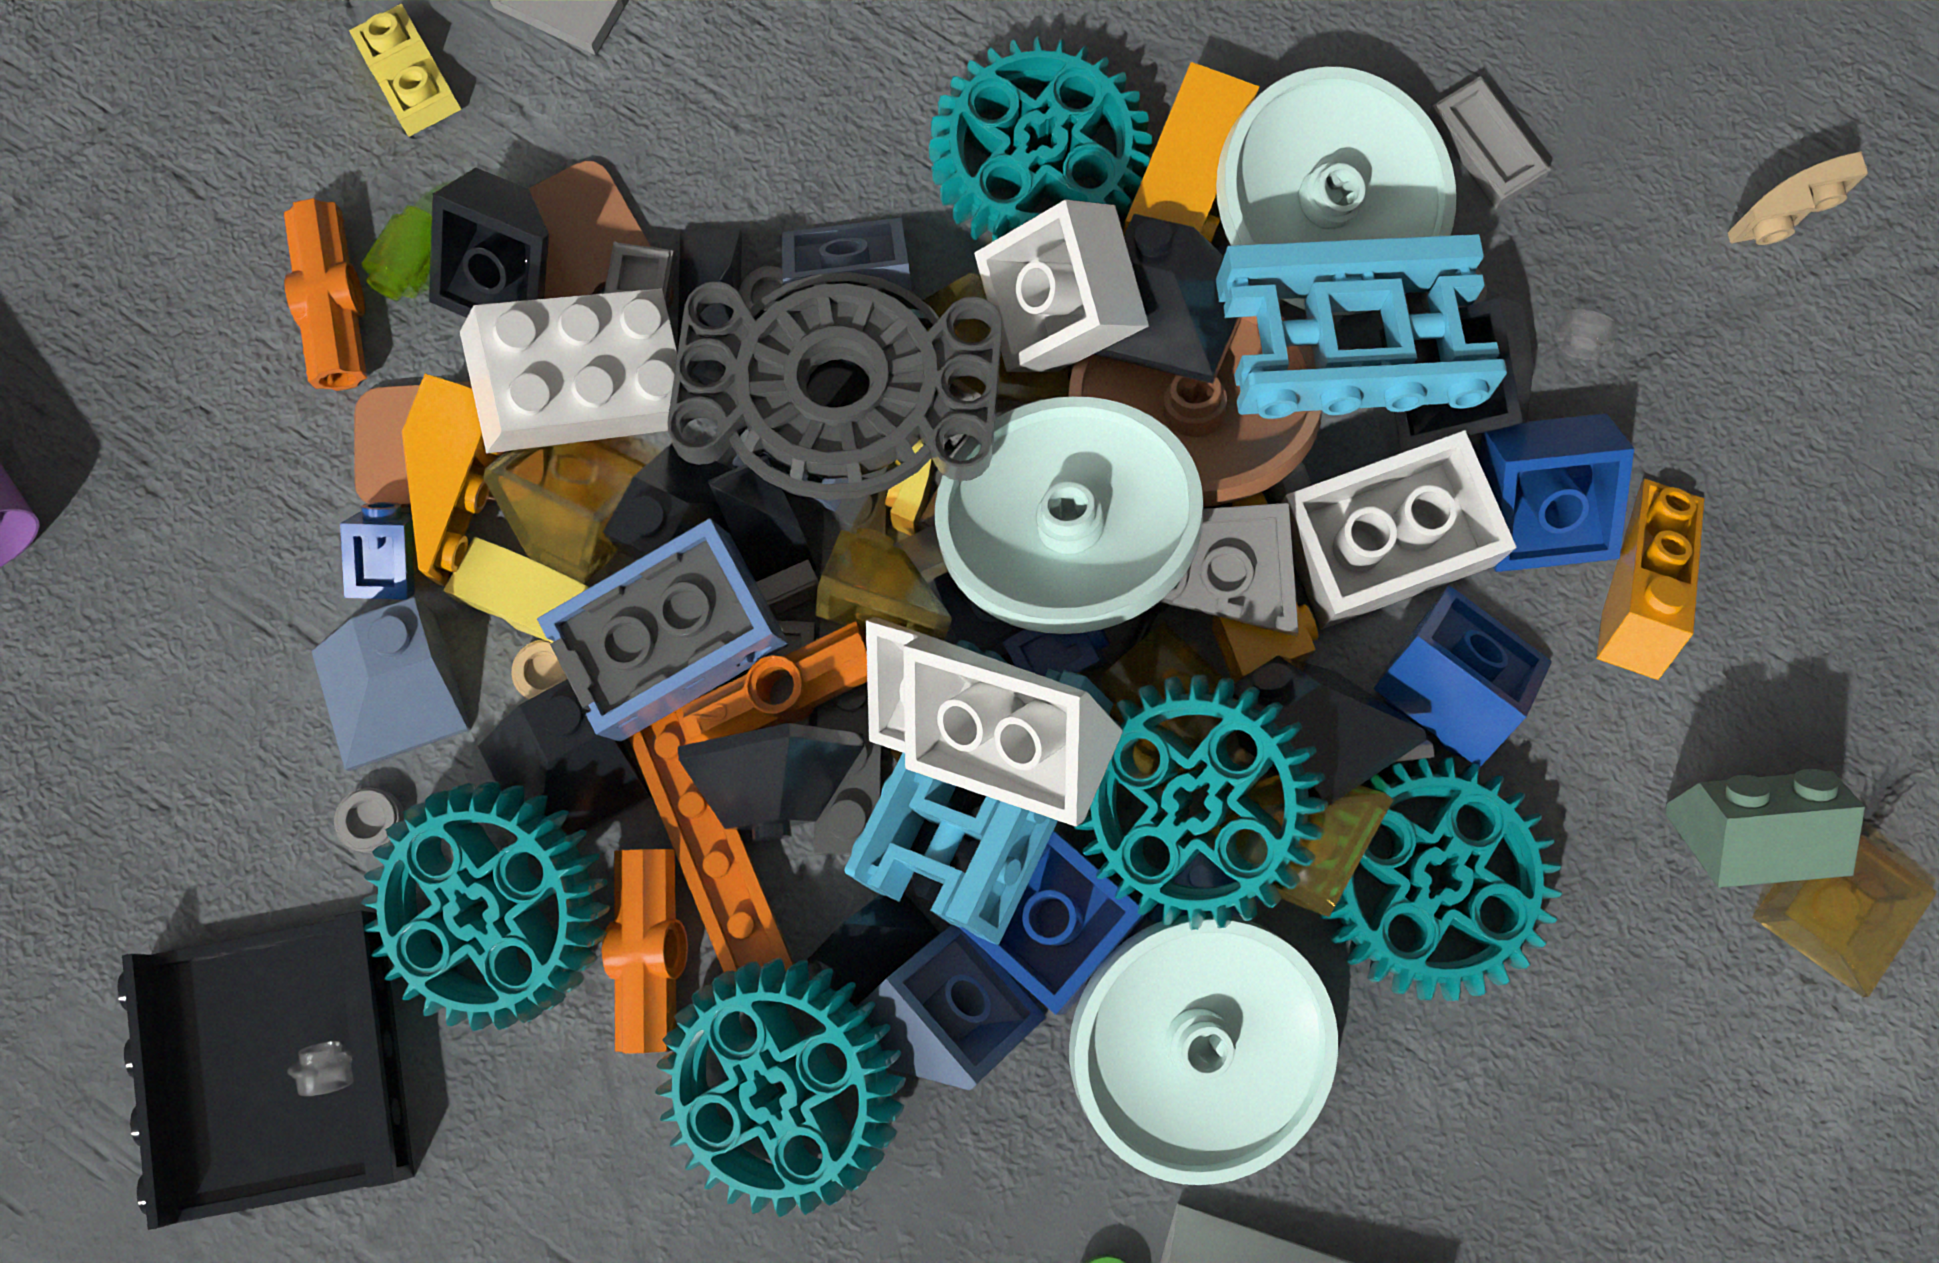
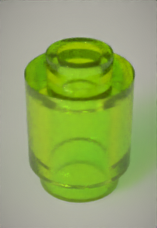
M408 205L401 214H393L361 263L364 270L369 274L366 279L367 283L378 293L394 301H399L402 296L416 298L430 277L431 214L415 206Z

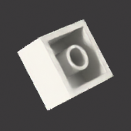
M1064 200L974 253L987 301L995 305L1001 315V353L1007 372H1058L1149 327L1115 205Z

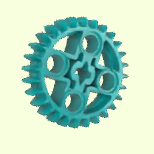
M1037 36L1034 39L1032 50L1021 52L1017 42L1013 39L1010 42L1009 56L1001 58L990 47L987 53L986 68L973 60H969L967 64L968 80L958 76L952 77L950 82L951 96L940 95L938 101L939 115L932 117L931 136L933 139L929 143V159L933 163V166H931L933 182L935 185L941 186L940 200L943 206L954 204L953 219L956 225L973 218L971 221V236L973 240H977L986 231L992 232L993 242L1040 215L1039 213L1031 212L1044 196L1056 204L1064 200L1115 205L1118 218L1126 220L1132 206L1131 202L1135 199L1150 162V157L1148 156L1152 148V135L1146 132L1149 124L1148 112L1138 111L1140 104L1139 91L1124 93L1127 81L1125 72L1110 78L1107 77L1109 67L1107 56L1095 65H1091L1087 62L1088 48L1086 45L1080 49L1076 56L1066 54L1065 41L1061 38L1054 51H1044L1041 39ZM1028 87H1046L1036 100L1020 90ZM1077 99L1086 102L1089 106L1083 109H1072L1066 106L1064 102ZM987 110H997L1005 116L997 120H987L982 118L980 114ZM1103 121L1108 122L1113 130L1116 141V157L1108 149L1091 139ZM965 139L976 149L989 156L975 177L970 176L964 157ZM1070 142V151L1067 155V145ZM1014 143L1013 154L1010 155V146ZM1082 177H1093L1099 180L1102 185L1094 189H1085L1075 181ZM1005 187L1014 190L1017 195L1008 200H999L990 193L994 189Z
M1194 675L1192 677L1189 694L1185 693L1180 678H1167L1165 680L1166 698L1162 699L1154 686L1147 685L1141 687L1139 693L1143 704L1142 709L1132 700H1120L1116 706L1124 722L1121 723L1115 719L1113 721L1123 730V733L1090 806L1091 815L1086 816L1085 820L1077 827L1074 826L1078 830L1094 829L1097 837L1096 840H1093L1083 848L1082 853L1086 856L1103 852L1108 860L1096 873V877L1103 879L1118 873L1123 878L1115 893V898L1121 899L1135 890L1142 893L1137 913L1140 915L1148 913L1158 902L1164 904L1162 921L1164 925L1173 924L1180 916L1182 909L1187 910L1191 930H1198L1202 926L1207 916V911L1212 912L1217 928H1226L1232 921L1231 906L1236 907L1244 921L1253 919L1258 913L1254 899L1256 895L1269 908L1277 905L1281 901V896L1273 882L1276 880L1281 885L1294 889L1301 882V878L1289 866L1291 861L1303 866H1310L1316 858L1314 853L1301 845L1302 840H1318L1325 833L1324 828L1315 823L1308 822V814L1318 813L1328 808L1327 800L1309 797L1308 788L1325 780V775L1322 772L1305 773L1301 764L1317 752L1316 748L1309 746L1295 750L1290 742L1302 729L1301 724L1297 722L1280 729L1274 723L1283 708V705L1279 702L1270 704L1261 712L1255 709L1260 693L1259 689L1255 687L1246 689L1239 700L1234 699V680L1231 678H1222L1214 694L1209 693L1208 679L1205 675ZM1184 715H1208L1223 719L1220 724L1211 730L1195 751L1172 731L1160 725V723ZM1235 730H1243L1250 734L1256 742L1257 757L1249 768L1238 766L1228 757L1226 750L1227 740ZM1140 739L1151 741L1159 751L1160 765L1153 775L1145 774L1135 765L1133 749ZM1273 762L1279 772L1284 791L1285 809L1282 825L1247 796L1269 770ZM1205 763L1208 765L1205 769H1197L1175 777L1167 784L1164 791L1157 786L1168 782L1177 775L1181 766L1185 769H1190ZM1117 780L1149 807L1125 837L1120 828L1116 811L1115 794ZM1210 784V788L1207 790L1209 795L1204 801V805L1209 811L1206 810L1188 819L1187 815L1190 812L1189 807L1193 802V798L1187 791L1191 792ZM1231 785L1235 787L1232 792L1228 790ZM1233 810L1241 816L1222 828L1217 837L1212 833H1206L1226 821ZM1241 829H1252L1260 833L1265 839L1268 851L1264 863H1250L1238 853L1236 840ZM1191 833L1193 835L1203 834L1194 840L1190 837ZM1148 835L1158 837L1168 846L1170 863L1166 870L1156 869L1145 860L1142 850L1143 843ZM1200 852L1223 870L1226 875L1237 880L1215 887H1192L1175 883L1176 877L1187 869Z
M1428 758L1416 759L1412 763L1411 777H1409L1402 762L1393 763L1387 769L1389 785L1377 773L1364 782L1370 794L1369 797L1357 788L1346 794L1344 798L1354 811L1350 813L1341 808L1332 810L1329 818L1341 828L1340 833L1327 831L1321 839H1318L1320 843L1333 849L1332 856L1320 857L1314 860L1313 867L1330 872V880L1314 886L1313 892L1320 895H1332L1334 905L1322 910L1319 913V917L1321 919H1340L1343 927L1339 928L1330 939L1333 944L1353 940L1356 947L1346 959L1350 965L1359 964L1368 958L1374 961L1367 976L1370 981L1379 982L1389 972L1394 973L1391 987L1393 993H1406L1414 980L1416 981L1417 998L1429 1001L1434 998L1437 983H1439L1443 998L1446 1001H1459L1461 999V981H1463L1470 995H1485L1487 991L1484 974L1493 984L1506 985L1511 980L1503 963L1506 962L1515 969H1526L1530 966L1531 962L1520 947L1523 945L1535 949L1543 948L1547 941L1532 929L1534 924H1554L1558 920L1555 915L1541 908L1542 900L1557 898L1562 895L1561 890L1544 885L1543 877L1560 870V863L1541 861L1539 851L1545 850L1552 845L1555 839L1552 837L1533 838L1530 829L1542 819V815L1534 813L1523 817L1519 816L1515 810L1525 798L1524 793L1518 792L1505 799L1497 795L1504 781L1503 776L1497 775L1492 777L1482 786L1477 784L1480 770L1479 764L1467 766L1459 777H1455L1453 758L1441 760L1437 764L1435 774H1432ZM1415 797H1445L1444 803L1436 810L1425 830L1402 814L1389 809V807L1396 803ZM1461 807L1473 810L1481 821V832L1475 841L1464 837L1457 827L1456 816ZM1371 825L1384 828L1393 840V849L1387 859L1375 857L1366 846L1365 835ZM1502 838L1505 840L1514 862L1517 888L1484 868ZM1437 842L1435 847L1413 855L1415 848H1423ZM1402 865L1400 873L1394 870V868ZM1441 865L1442 871L1440 872L1439 879L1447 886L1446 888L1430 892L1429 886L1432 878L1424 870ZM1354 866L1389 888L1369 919V922L1366 920L1357 900L1354 886ZM1487 897L1496 900L1504 911L1505 920L1502 928L1497 933L1489 931L1483 925L1480 918V907ZM1457 903L1455 910L1435 913L1438 908L1452 906ZM1397 915L1409 920L1415 930L1414 944L1407 952L1397 950L1391 944L1388 937L1389 924ZM1448 927L1468 941L1484 948L1472 956L1453 962L1426 961L1436 949Z
M491 781L480 784L478 787L474 783L452 787V790L433 793L425 798V803L411 806L403 811L405 820L394 823L385 829L391 842L382 844L372 851L374 857L384 866L370 870L363 876L367 881L378 887V893L365 897L361 901L362 905L377 909L378 918L365 925L364 931L380 932L383 944L376 948L371 956L382 957L389 955L394 966L386 974L384 980L390 981L403 976L409 985L402 1000H410L419 994L426 997L423 1011L424 1016L433 1015L446 1007L447 1026L457 1025L468 1018L472 1031L482 1030L492 1023L498 1030L510 1027L518 1022V1020L522 1023L529 1022L541 1015L544 1010H551L563 1002L564 998H566V992H571L585 980L581 971L594 965L598 959L597 955L589 947L602 941L607 933L592 924L591 921L606 914L610 906L594 902L592 893L606 886L608 880L605 878L589 877L587 868L595 863L600 855L597 853L581 855L576 846L586 836V831L579 830L567 835L561 829L569 815V811L562 810L547 817L544 815L547 796L539 795L525 801L523 786L515 785L502 791L499 782ZM477 822L493 823L503 827L518 837L517 842L498 852L488 838L484 828ZM442 838L450 844L453 850L454 860L452 864L444 858L441 851ZM529 853L534 855L543 867L542 881L536 879L528 868ZM416 883L419 884L432 903L431 906L419 915L416 903ZM555 893L557 894L559 905L558 933L538 908L541 903ZM485 901L487 902V904H488V906H489L486 910H485V908H484V906H483V903H484ZM431 931L440 938L443 945V954H440L434 948L431 942ZM517 947L522 948L529 955L532 961V972L526 970L520 964L517 958ZM471 958L489 986L462 976L455 970L456 966Z
M773 958L762 967H760L757 961H752L739 967L735 972L728 970L714 978L711 985L704 986L691 996L693 1004L682 1008L674 1016L680 1027L668 1032L662 1039L665 1045L672 1049L673 1052L662 1057L656 1064L657 1068L672 1075L671 1079L658 1086L655 1094L672 1098L673 1107L660 1117L662 1122L677 1121L680 1132L671 1140L670 1147L685 1144L689 1146L693 1154L686 1163L685 1170H691L703 1165L710 1172L704 1189H711L720 1181L729 1185L727 1204L735 1203L745 1193L750 1194L752 1214L759 1213L772 1200L779 1218L787 1215L796 1204L806 1215L813 1212L822 1203V1200L828 1206H831L846 1194V1190L851 1192L856 1190L867 1179L868 1172L874 1171L883 1161L885 1153L882 1149L887 1148L898 1133L890 1123L902 1114L905 1107L904 1104L888 1097L900 1090L906 1080L905 1077L888 1074L886 1070L901 1055L900 1050L882 1051L879 1041L890 1031L891 1025L884 1024L872 1028L866 1019L875 1008V1002L869 1001L856 1008L849 1001L856 987L853 982L848 983L837 992L830 988L833 974L832 969H824L814 976L812 980H809L807 960L798 961L790 966L787 972L782 958ZM785 1004L807 1012L823 1023L824 1026L800 1037ZM740 1012L749 1015L755 1022L757 1038L751 1037L742 1029L739 1021ZM826 1043L834 1044L842 1050L847 1060V1069H840L831 1063L826 1053ZM709 1044L728 1076L712 1087H708L706 1082V1058ZM781 1081L785 1086V1088L780 1091L775 1086V1083ZM854 1084L858 1088L859 1109L854 1128L851 1132L833 1096L840 1094L848 1086ZM717 1103L726 1107L731 1113L734 1122L733 1126L727 1125L718 1116ZM802 1135L809 1136L818 1143L823 1154L822 1159L808 1153L804 1148ZM759 1136L772 1163L754 1156L740 1145Z

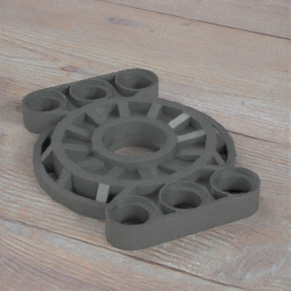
M851 272L817 274L789 282L759 299L749 310L738 291L729 284L722 282L705 283L692 291L687 298L684 308L667 421L669 436L678 455L689 463L697 465L712 463L720 459L732 446L742 462L765 481L792 494L822 500L855 499L888 490L916 474L931 458L940 473L949 479L957 481L973 480L987 470L992 459L1002 345L1001 315L995 305L986 299L967 297L954 302L939 318L929 305L908 289L880 277ZM712 304H725L734 310L732 318L722 326L709 327L699 322L701 312ZM975 318L988 324L991 332L980 342H965L955 334V328L966 319ZM843 359L855 362L865 370L870 379L867 394L857 402L844 407L830 408L814 403L807 393V383L810 375L818 366L831 360ZM705 360L719 361L726 367L725 373L719 381L709 385H702L691 380V372L697 364ZM970 375L983 381L986 386L985 392L981 397L972 401L959 400L949 391L953 381L961 376ZM696 418L711 419L718 425L716 434L711 440L702 444L688 443L682 438L684 427ZM748 429L749 434L745 442H743L740 436ZM958 434L971 435L981 445L979 453L965 461L952 459L945 453L943 448L949 438ZM921 440L923 446L914 453L912 447ZM766 452L779 464L790 468V476L768 466L758 456ZM896 460L901 463L885 474L862 480V475L881 470ZM808 476L825 479L848 478L849 483L822 484L807 481Z

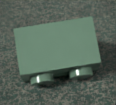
M1804 769L1796 774L1766 777L1736 775L1728 780L1699 782L1668 802L1665 815L1716 886L1721 888L1853 876L1865 806L1834 771Z

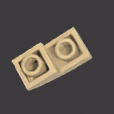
M1862 152L1847 154L1818 163L1781 182L1765 194L1728 232L1730 243L1753 239L1756 240L1758 245L1779 242L1795 233L1794 227L1810 212L1824 211L1843 203L1847 199V193L1868 174Z

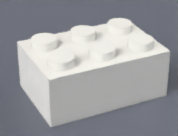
M662 288L473 305L460 330V336L486 454L668 431L667 421L677 351Z
M1465 430L1285 495L1281 504L1289 503L1293 563L1321 630L1494 567L1517 548Z

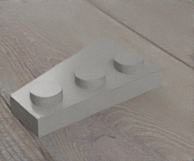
M1289 503L1203 509V529L1195 557L1182 579L1160 602L1297 637L1298 621Z

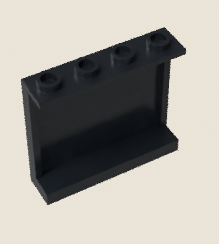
M361 910L335 915V920L156 954L131 953L122 955L123 972L118 979V997L122 1007L127 1011L130 1037L124 1047V1062L128 1074L134 1079L136 1106L131 1113L130 1128L135 1143L140 1146L142 1175L137 1184V1201L140 1210L147 1217L148 1230L363 1187L371 1188L392 1184L415 1177L391 980H384L389 972L388 956H371L373 951L383 944L380 932L364 931L365 925L378 919L377 913Z

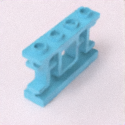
M1479 234L1228 246L1216 278L1219 302H1225L1223 306L1225 318L1257 317L1263 354L1242 355L1234 374L1236 386H1240L1241 390L1237 399L1238 413L1241 415L1259 414V416L1266 419H1277L1300 411L1322 410L1328 415H1344L1358 408L1386 407L1393 412H1404L1421 405L1449 403L1454 408H1470L1488 400L1507 374L1505 361L1503 359H1496L1499 355L1497 342L1465 344L1458 306L1474 304L1485 286L1482 274H1476V269L1484 257ZM1430 292L1427 298L1431 313L1408 314L1404 293ZM1306 298L1304 304L1307 319L1282 321L1278 299ZM1381 311L1388 348L1338 350L1332 312ZM1436 339L1441 362L1414 364L1417 359L1414 340ZM1312 345L1316 369L1287 370L1289 360L1286 347Z
M960 640L956 645L1007 663L996 652L986 650L984 653L973 643ZM1048 669L1045 675L1046 678L1088 692L1109 715L1114 704L1086 676L1064 670L1061 674L1051 669ZM902 753L892 775L884 783L881 796L862 834L859 835L853 845L852 854L845 866V873L872 891L900 901L914 872L938 881L943 886L930 911L959 928L963 927L977 937L999 945L1058 820L987 796L976 818L948 808L946 806L956 786L905 769V753ZM926 819L938 824L939 827L923 856L911 851L910 848ZM964 835L981 841L966 873L949 866Z

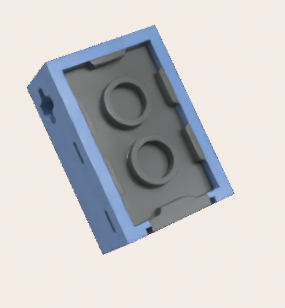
M710 518L537 618L546 638L554 641L550 646L582 708L590 710V712L586 713V716L596 735L620 742L749 669L761 658L771 656L790 645L731 535Z

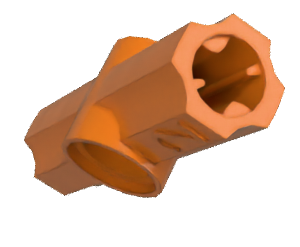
M315 198L293 202V206L284 212L292 273L285 275L284 286L290 312L294 321L301 329L308 382L315 389L340 391L355 388L358 383L367 379L358 317H362L365 314V299L357 272L349 261L342 210L335 202H324Z
M855 621L783 657L771 655L761 658L751 666L746 675L681 707L683 711L682 719L690 739L696 743L777 726L781 723L794 724L803 721L812 713L816 706L867 682L866 635L861 625ZM792 676L794 687L789 699L781 704L772 705L770 692L774 683L782 677Z
M675 849L615 850L614 921L610 922L605 930L607 935L602 940L603 966L609 978L615 980V1052L651 1053L671 1051L672 1049L665 1045L662 1039L668 1032L677 1028L674 1017L677 1014L676 979L682 975L688 955L687 934L681 921L676 919Z

